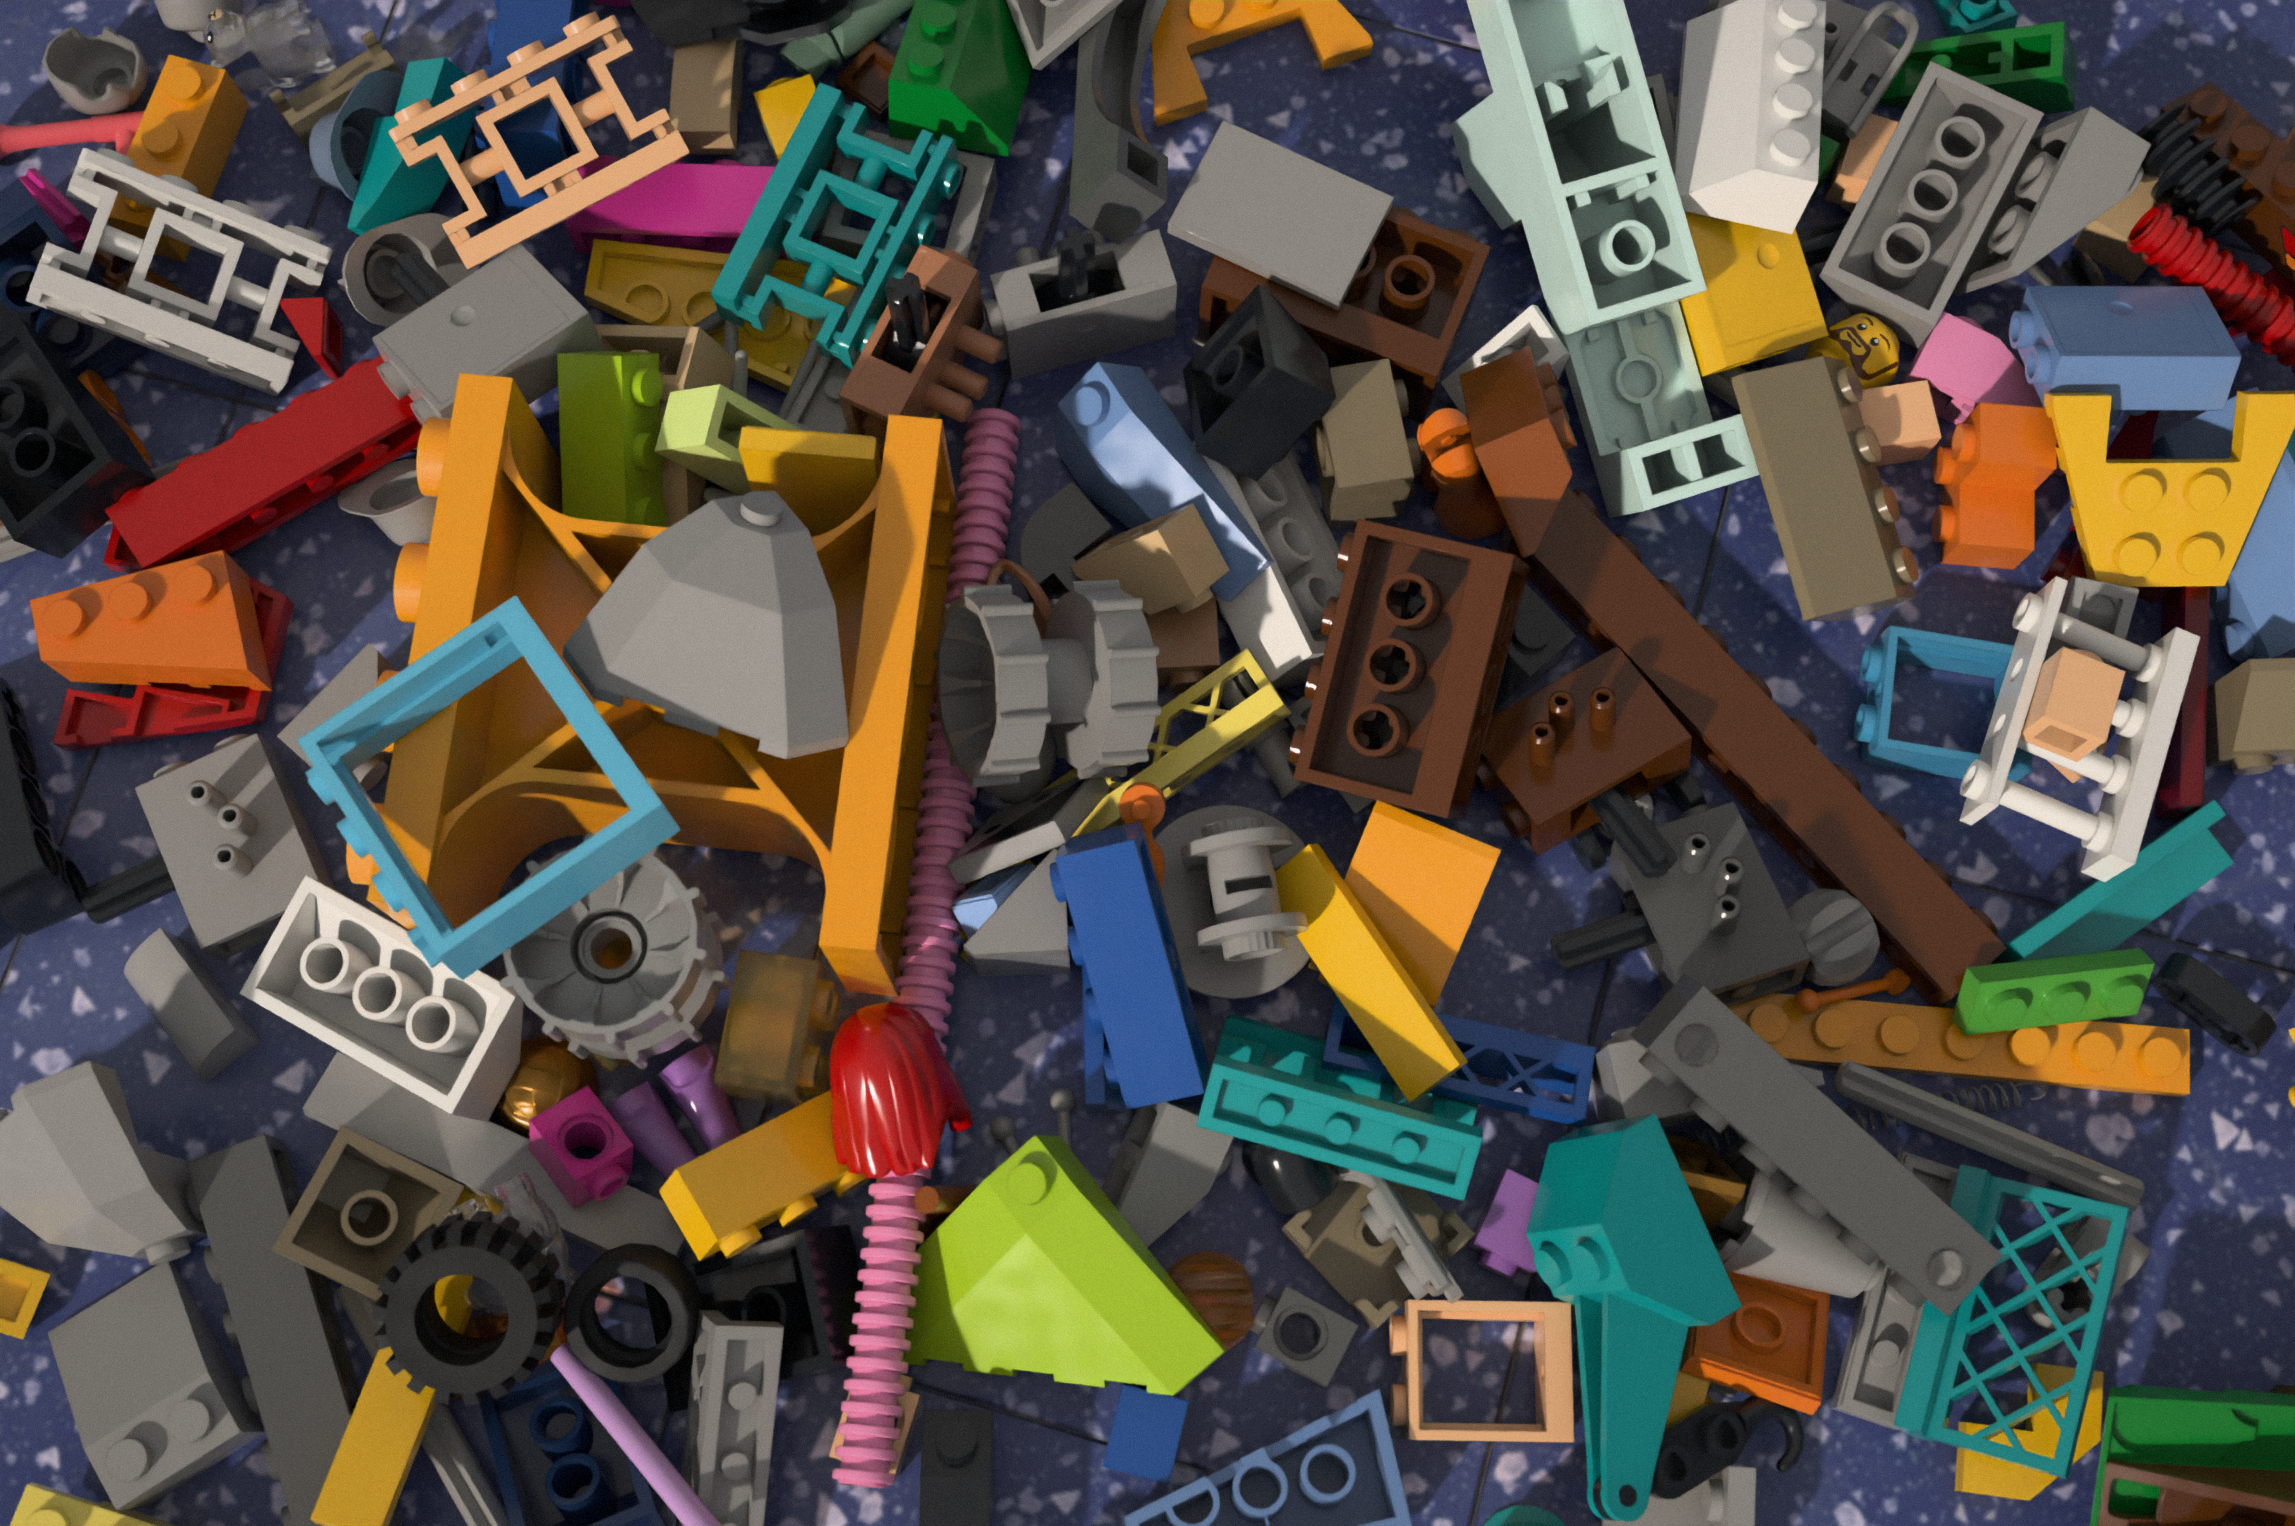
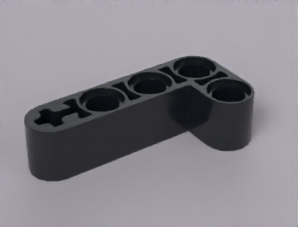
M0 677V914L18 931L28 936L85 912L81 900L82 892L88 887L78 867L55 843L25 714L11 686Z

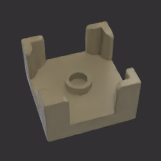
M1340 1180L1337 1187L1327 1198L1310 1209L1297 1213L1284 1225L1280 1233L1362 1323L1372 1331L1380 1327L1402 1305L1401 1302L1411 1294L1394 1267L1404 1260V1257L1393 1238L1381 1244L1360 1213V1210L1369 1204L1367 1195L1373 1189L1361 1183ZM1390 1181L1404 1198L1443 1262L1451 1258L1475 1235L1470 1227L1452 1209L1445 1213L1424 1190Z

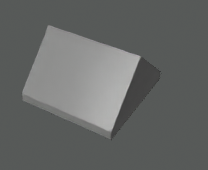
M1055 848L963 945L970 969L979 977L1071 973L1070 947L1068 942V902L1059 903L1057 901L1050 879V864L1056 862L1055 857L1058 852Z

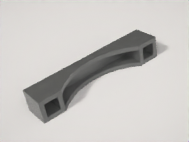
M1124 0L1079 38L1069 215L1079 220L1086 228L1096 230L1117 244H1120L1167 202L1168 157L1154 149L1146 140L1140 121L1139 98L1142 74L1149 46L1168 0Z

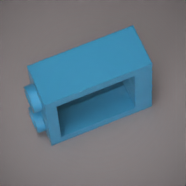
M1890 625L1872 644L1866 645L1861 659L1860 679L1861 681L1868 682L1866 704L1862 703L1859 706L1854 723V740L1862 742L1860 762L1963 779L1971 763L1975 759H1979L1980 754L1888 739L1896 663L1994 678L1992 718L2014 645ZM2016 748L2007 779L2018 782L2032 771L2033 754Z

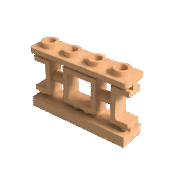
M596 11L591 12L562 28L567 39L547 49L543 47L540 40L530 43L506 57L511 65L509 69L491 78L488 77L484 69H481L452 84L450 87L455 96L432 107L428 98H425L394 115L398 126L389 130L388 133L408 168L410 169L438 155L469 209L441 224L468 271L509 250L518 243L534 237L682 159L690 153L679 131H675L665 108L636 122L608 71L607 66L630 55L633 51L628 40L625 39L621 32L620 24L615 15L600 20ZM602 40L604 41L607 49L588 58L586 62L601 91L570 106L554 76L532 88L528 83L527 79ZM549 97L579 153L525 180L495 124ZM490 98L494 100L496 104L494 108L475 117L491 148L458 164L442 135L420 146L417 145L415 137ZM614 113L630 142L650 131H653L657 141L584 179L581 178L577 169L595 161L599 157L584 128ZM505 171L520 199L541 188L544 189L548 198L472 238L470 237L466 228L487 217L484 208L472 189L473 186Z

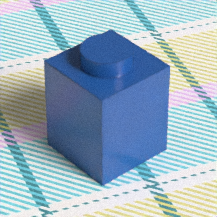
M1122 1384L1102 1467L1169 1484L1189 1401L1175 1398V1395L1147 1393V1385L1136 1384V1387Z

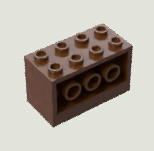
M1392 206L1338 311L1215 255L1201 285L1198 337L1208 341L1259 284L1267 288L1326 354L1329 368L1389 358L1393 380L1403 379L1406 387L1409 407L1406 418L1423 423L1474 302L1491 247L1480 243L1474 235L1465 230L1457 228L1446 230L1422 221L1416 213L1407 208Z
M1358 519L1355 533L1346 532L1339 549L1337 569L1345 573L1338 598L1331 596L1323 613L1321 634L1328 636L1322 662L1315 660L1307 677L1305 698L1312 700L1306 726L1299 724L1291 741L1289 762L1296 764L1293 779L1447 819L1466 818L1530 566L1513 554ZM1421 590V595L1426 598V604L1424 609L1418 611L1414 618H1412V612L1407 610L1408 602L1411 597H1415ZM1403 653H1405V660L1410 663L1409 671L1406 676H1401L1398 683H1396V675L1392 673V665L1395 660H1400ZM1388 716L1389 725L1393 727V735L1391 740L1384 741L1381 747L1380 738L1376 736V729L1378 724L1384 723Z

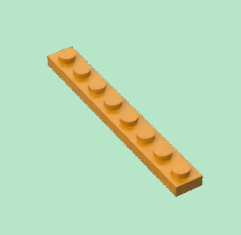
M1772 993L1729 1008L1789 1063L1839 1067L1843 1061L1850 1060L1876 1071L2001 1082L2010 1081L2013 1083H2037L2047 1086L2182 1097L2190 1094V1029L2082 1021L1964 1035L1952 1021L1953 1008L1846 999L1820 1005L1818 1010L1812 1014H1802L1794 1005V997L1796 995ZM1699 1024L1690 1025L1680 1032L1681 1034L1713 1042L1712 1036Z

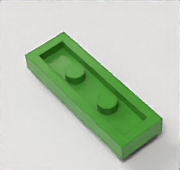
M2141 948L1967 967L1952 1021L1964 1035H1974L2137 1015L2155 963Z

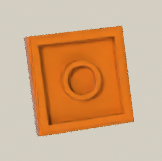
M1726 1271L1742 1307L1712 1325L1689 1326L1683 1349L1681 1372L1814 1415L1822 1402L1831 1294Z

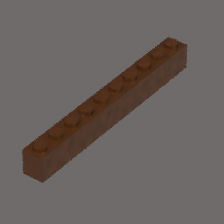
M1568 486L1566 487L1535 554L1523 558L1508 524L1505 525L1497 543L1500 550L1517 556L1530 566L1527 578L1599 655L1606 653L1616 646L1622 650L1692 736L1691 753L1819 889L1844 890L1866 907L1877 926L1880 941L1878 952L1893 968L1903 969L1910 977L1909 985L1930 1007H1937L1960 992L1967 967L1989 965L2007 949L1997 937L1998 930L1993 921L1980 909L1973 906L1968 907L1951 889L1952 882L1948 874L1934 861L1920 857L1905 841L1906 833L1899 822L1890 814L1884 811H1877L1861 795V786L1855 776L1842 765H1833L1816 747L1817 741L1811 730L1795 717L1788 718L1771 700L1772 693L1767 684L1754 672L1743 671L1727 654V644L1719 633L1708 625L1701 626L1684 609L1685 602L1677 589L1666 580H1657L1641 563V555L1635 545L1621 534L1614 535L1599 519V512L1595 504L1585 493L1578 489L1572 491Z

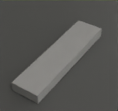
M1904 1151L1897 1153L1896 1159L1950 1207L1959 1169ZM1938 1252L1929 1259L1926 1273L1935 1265ZM1884 1264L1882 1275L1877 1284L1871 1290L1863 1291L1859 1295L1830 1408L1893 1430H1900L1894 1425L1924 1304L1917 1310L1890 1287L1885 1281L1893 1274V1271Z

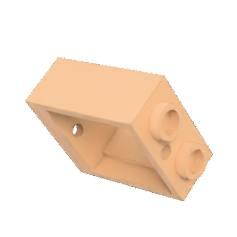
M1406 1300L1401 1303V1315L1390 1316V1355L1401 1356L1402 1384H1391L1390 1420L1392 1426H1402V1440L1574 1442L1570 1303L1458 1300L1450 1303L1448 1300ZM1422 1320L1534 1322L1536 1424L1423 1423Z

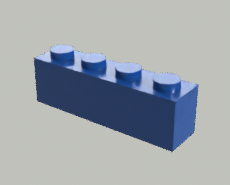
M1142 821L1071 837L1065 844L1060 846L1055 857L1056 862L1050 864V879L1057 901L1059 903L1068 902L1074 925L1068 927L1069 947L1075 964L1077 966L1085 964L1092 988L1086 989V1005L1093 1027L1103 1026L1109 1049L1103 1052V1063L1110 1088L1112 1090L1121 1089L1126 1110L1204 1094L1210 1067Z

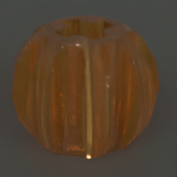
M1204 1251L1184 1256L1169 1268L1167 1274L1226 1349L1234 1347L1246 1337L1253 1319V1290L1249 1275L1242 1263L1224 1253Z

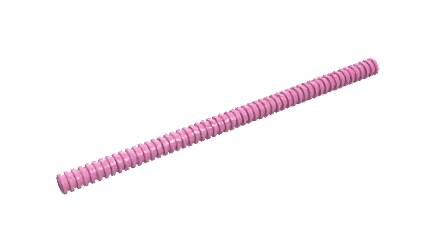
M978 409L971 412L966 420V427L969 430L964 435V445L966 446L962 451V463L964 466L960 469L959 474L962 483L958 486L957 497L960 501L955 506V516L958 519L953 522V534L956 537L951 540L950 545L951 552L954 555L948 561V569L952 573L946 577V588L949 591L944 595V604H952L955 599L961 597L962 586L985 585L991 567L997 560L1006 557V545L1003 542L1008 539V527L1006 524L1010 521L1011 510L1008 506L1012 503L1013 492L1010 489L1014 486L1015 474L1012 471L1017 466V456L1015 453L1019 449L1017 435L1021 432V421L1015 415L1002 409ZM944 613L941 616V624L943 623ZM935 668L934 679L937 681V674ZM936 684L932 688V698L936 703L932 704L929 710V715L934 721L927 726V736L932 740L925 744L924 750L925 755L930 759L926 760L922 765V773L927 779L920 782V793L925 798L919 800L917 805V811L923 817L915 821V831L920 834V837L914 839L912 849L918 856L910 860V870L915 873V876L909 878L907 888L913 893V896L905 899V909L910 912V916L903 918L902 923L903 930L907 931L908 935L900 939V949L905 952V956L898 958L897 968L903 972V975L895 979L894 986L896 990L900 991V996L893 998L892 1002L901 1003L921 1013L930 1026L933 1027L934 1035L944 1055H946L947 1047L941 1042V1037L948 1035L949 1025L943 1022V1019L951 1015V1004L946 1002V997L953 995L954 985L948 981V978L956 974V964L951 961V957L958 955L959 946L953 941V938L961 933V925L955 921L956 916L951 906L954 904L953 901L966 891V885L956 883L946 864L965 845V840L972 837L973 827L967 821L975 816V807L970 802L977 798V787L971 788L969 777L962 773L958 766L950 765L951 754L944 737L941 719L936 715V709L938 708ZM919 1168L914 1174L896 1176L891 1170L888 1175L877 1178L876 1183L869 1185L868 1193L874 1197V1204L866 1206V1216L872 1218L871 1226H866L863 1229V1237L869 1239L868 1247L862 1248L860 1253L861 1259L866 1261V1268L858 1270L857 1279L864 1282L863 1290L855 1292V1301L861 1304L860 1312L853 1313L852 1323L858 1325L857 1334L850 1335L849 1339L850 1346L855 1347V1355L847 1357L846 1366L853 1369L852 1378L845 1379L843 1387L845 1390L850 1391L849 1401L841 1402V1411L847 1413L846 1423H840L838 1426V1433L844 1435L843 1446H836L835 1455L841 1457L840 1468H834L832 1478L839 1480V1484L887 1488V1485H894L895 1475L889 1473L890 1463L897 1462L898 1453L891 1450L893 1440H899L901 1433L899 1429L894 1428L895 1418H902L903 1408L897 1406L898 1396H904L906 1386L900 1384V1375L908 1373L909 1366L908 1363L902 1361L903 1352L911 1350V1342L905 1339V1334L907 1330H912L914 1320L908 1318V1309L916 1307V1298L910 1296L911 1287H917L919 1283V1277L913 1274V1268L921 1264L922 1256L915 1251L916 1245L923 1243L924 1233L918 1231V1226L920 1223L926 1222L927 1216L926 1213H922L916 1208L914 1196L917 1190L923 1187L924 1181L931 1180V1169L924 1170Z

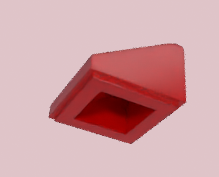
M324 297L281 299L280 306L310 354L330 379H338L342 375L343 323Z

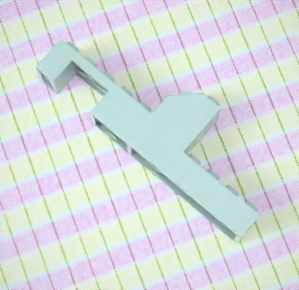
M1466 0L1493 93L1450 124V128L1466 182L1501 230L1523 224L1553 329L1570 353L1565 370L1608 517L1612 518L1647 511L1759 475L1742 415L1738 414L1716 421L1712 420L1678 301L1706 291L1707 288L1624 1Z

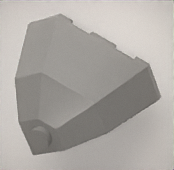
M775 490L766 492L751 491L745 495L713 499L645 542L564 645L563 658L593 699L619 707L623 706L626 699L637 700L665 709L663 721L713 737H717L721 727L760 740L758 751L783 759L847 746L849 730L835 602L809 530Z
M91 1060L20 1087L10 1096L14 1110L9 1114L7 1109L0 1110V1206L47 1243L148 1259L150 1265H158L187 1255L191 1252L190 1242L208 1236L203 1220L198 1221L194 1217L186 1199L185 1185L192 1182L186 1164L187 1160L139 1146L115 1069Z

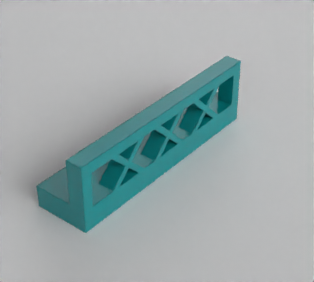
M2212 800L2180 819L2140 847L2135 865L2106 882L2095 879L2004 943L2007 949L1993 960L1992 964L2113 950L2234 864V861L2207 829L2226 816V813L2215 800Z

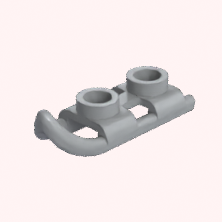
M1885 1L1874 6L1859 22L1823 77L1821 116L1830 125L1846 127L1845 134L1851 139L1856 138L1911 54L1919 35V23L1913 13L1903 10L1894 1ZM1887 15L1894 22L1906 28L1907 35L1900 49L1895 48L1869 31V28L1877 18ZM1849 62L1853 72L1848 80L1844 82L1838 78V75L1846 63ZM1874 78L1878 83L1867 97L1860 92V89L1867 79Z
M1336 1165L1340 1174V1180L1361 1183L1373 1189L1367 1195L1369 1204L1362 1208L1360 1213L1381 1244L1393 1238L1398 1245L1404 1260L1394 1267L1413 1297L1419 1300L1428 1293L1433 1297L1444 1293L1450 1303H1454L1463 1297L1464 1293L1398 1189L1387 1179Z

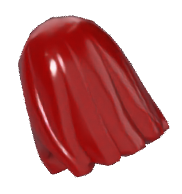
M898 1002L868 1005L854 1011L839 1027L830 1052L831 1128L835 1155L839 1164H847L850 1173L860 1174L864 1172L866 1178H882L888 1175L891 1170L896 1176L914 1174L919 1168L924 1170L933 1168L947 1119L950 1131L952 1132L967 1130L973 1124V1117L967 1099L934 1035L933 1027L930 1026L921 1013Z

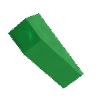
M2065 21L1919 41L1915 43L1911 54L1879 101L1881 106L1906 108L1930 61L2044 114L2075 111L2077 56ZM1902 44L1892 46H1894L1897 49H1900Z

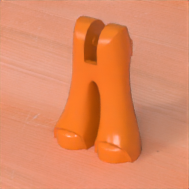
M1443 408L1433 412L1419 425L1417 430L1419 447L1423 451L1419 478L1425 491L1438 492L1433 510L1439 524L1447 533L1457 538L1468 540L1487 538L1500 533L1504 529L1506 519L1488 479L1483 474V468L1473 448L1467 418L1460 411L1452 408Z

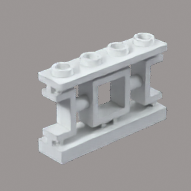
M83 148L66 192V196L97 208L83 248L79 255L47 242L25 301L277 397L287 384L294 364L293 358L300 344L298 340L270 330L285 285H291L314 295L322 282L325 267L330 261L333 250L320 244V238L309 230L293 225H286L283 229L259 219L260 214L246 204L233 200H224L223 203L198 194V188L185 179L168 174H163L159 178L135 168L136 164L132 159L117 151L99 148L95 152L88 148ZM117 194L155 209L144 239L106 225ZM161 234L223 258L206 304L145 281ZM243 246L280 260L275 267L268 289L233 275ZM97 248L135 263L124 295L85 280ZM224 298L259 312L248 343L212 329Z

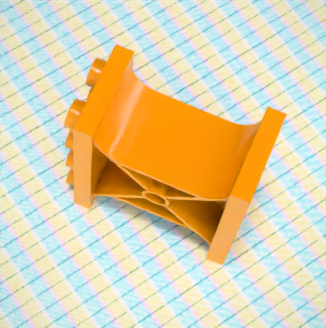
M459 373L451 419L428 417L423 424L418 441L416 471L419 489L424 496L437 497L430 543L407 542L401 549L395 570L394 606L397 617L401 622L415 623L408 666L516 595L681 830L663 843L791 856L810 864L824 875L826 886L819 946L847 992L899 996V991L895 989L894 985L895 979L901 976L902 972L897 968L898 958L904 956V951L900 949V939L906 936L907 932L903 930L902 923L903 918L909 915V911L905 909V899L911 896L907 883L908 879L914 875V872L910 870V860L916 857L912 844L913 840L918 837V833L915 831V821L921 818V814L917 811L918 801L923 798V795L920 793V782L926 776L922 773V765L928 760L924 750L925 744L930 741V737L927 736V726L933 721L929 715L930 706L935 703V700L932 698V688L937 684V681L934 679L936 668L934 651L938 649L939 632L942 627L941 616L943 613L944 595L949 591L946 588V577L951 573L948 569V561L953 555L950 545L951 540L955 537L953 534V522L957 520L955 516L957 501L943 420L889 414L881 473L870 496L861 508L844 523L828 532L811 537L836 606L849 738L845 747L783 759L758 751L760 740L721 727L717 737H713L663 721L665 709L637 700L626 699L623 706L619 707L593 699L563 658L564 645L641 546L669 527L588 520L561 514V461L514 379L510 377ZM523 656L383 749V752L393 753L384 803H374L455 929H458L496 903L500 890L511 872L534 850L548 842L567 836L586 835L587 833L595 835L630 811V808ZM385 670L380 675L375 688L400 671ZM347 843L346 862L350 880L354 884L369 885L367 901L408 930L414 928L416 924L406 908L396 913L387 904L372 882L371 877L381 870L371 854L361 859Z

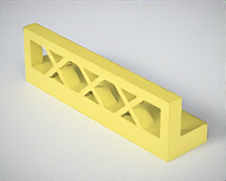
M1245 649L1161 707V715L1156 716L1153 733L1159 730L1157 743L1149 742L1147 750L1155 752L1153 763L1125 783L1115 782V777H1105L1110 787L1107 790V794L1071 837L1125 825L1119 813V802L1128 786L1136 782L1154 784L1163 792L1167 800L1292 714L1248 649ZM1244 670H1247L1260 690L1231 710L1219 709L1224 684ZM1212 693L1209 707L1196 705V703ZM1183 712L1207 715L1205 728L1177 747L1167 745L1173 719ZM1073 768L1041 792L1077 778L1078 769Z

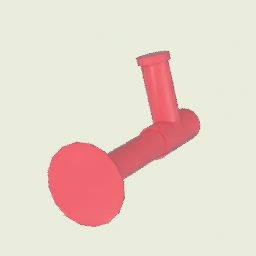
M145 110L34 125L0 124V160L17 151L87 142H115L116 151L126 156Z

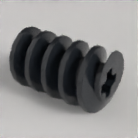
M2183 103L2153 119L2136 133V135L2151 144L2140 166L2144 170L2141 181L2145 183L2158 180L2151 190L2152 198L2157 202L2173 199L2169 204L2173 208V217L2180 214L2188 218L2187 228L2196 226L2203 231V239L2214 238L2251 213L2261 200L2258 196L2237 202L2234 197L2247 181L2243 176L2226 182L2220 179V176L2232 161L2229 157L2212 162L2206 160L2205 157L2213 149L2217 141L2214 137L2196 143L2192 141L2191 137L2203 122L2197 117L2179 123L2177 117L2187 104Z

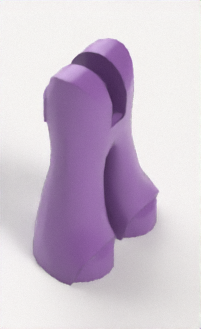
M705 1043L685 1053L658 1074L659 1081L691 1123L708 1152L744 1134L730 1105L719 1064L709 1043ZM650 1081L629 1090L606 1107L607 1111L632 1142L634 1149L642 1154L666 1180H668L676 1168L699 1157L677 1126L662 1098Z

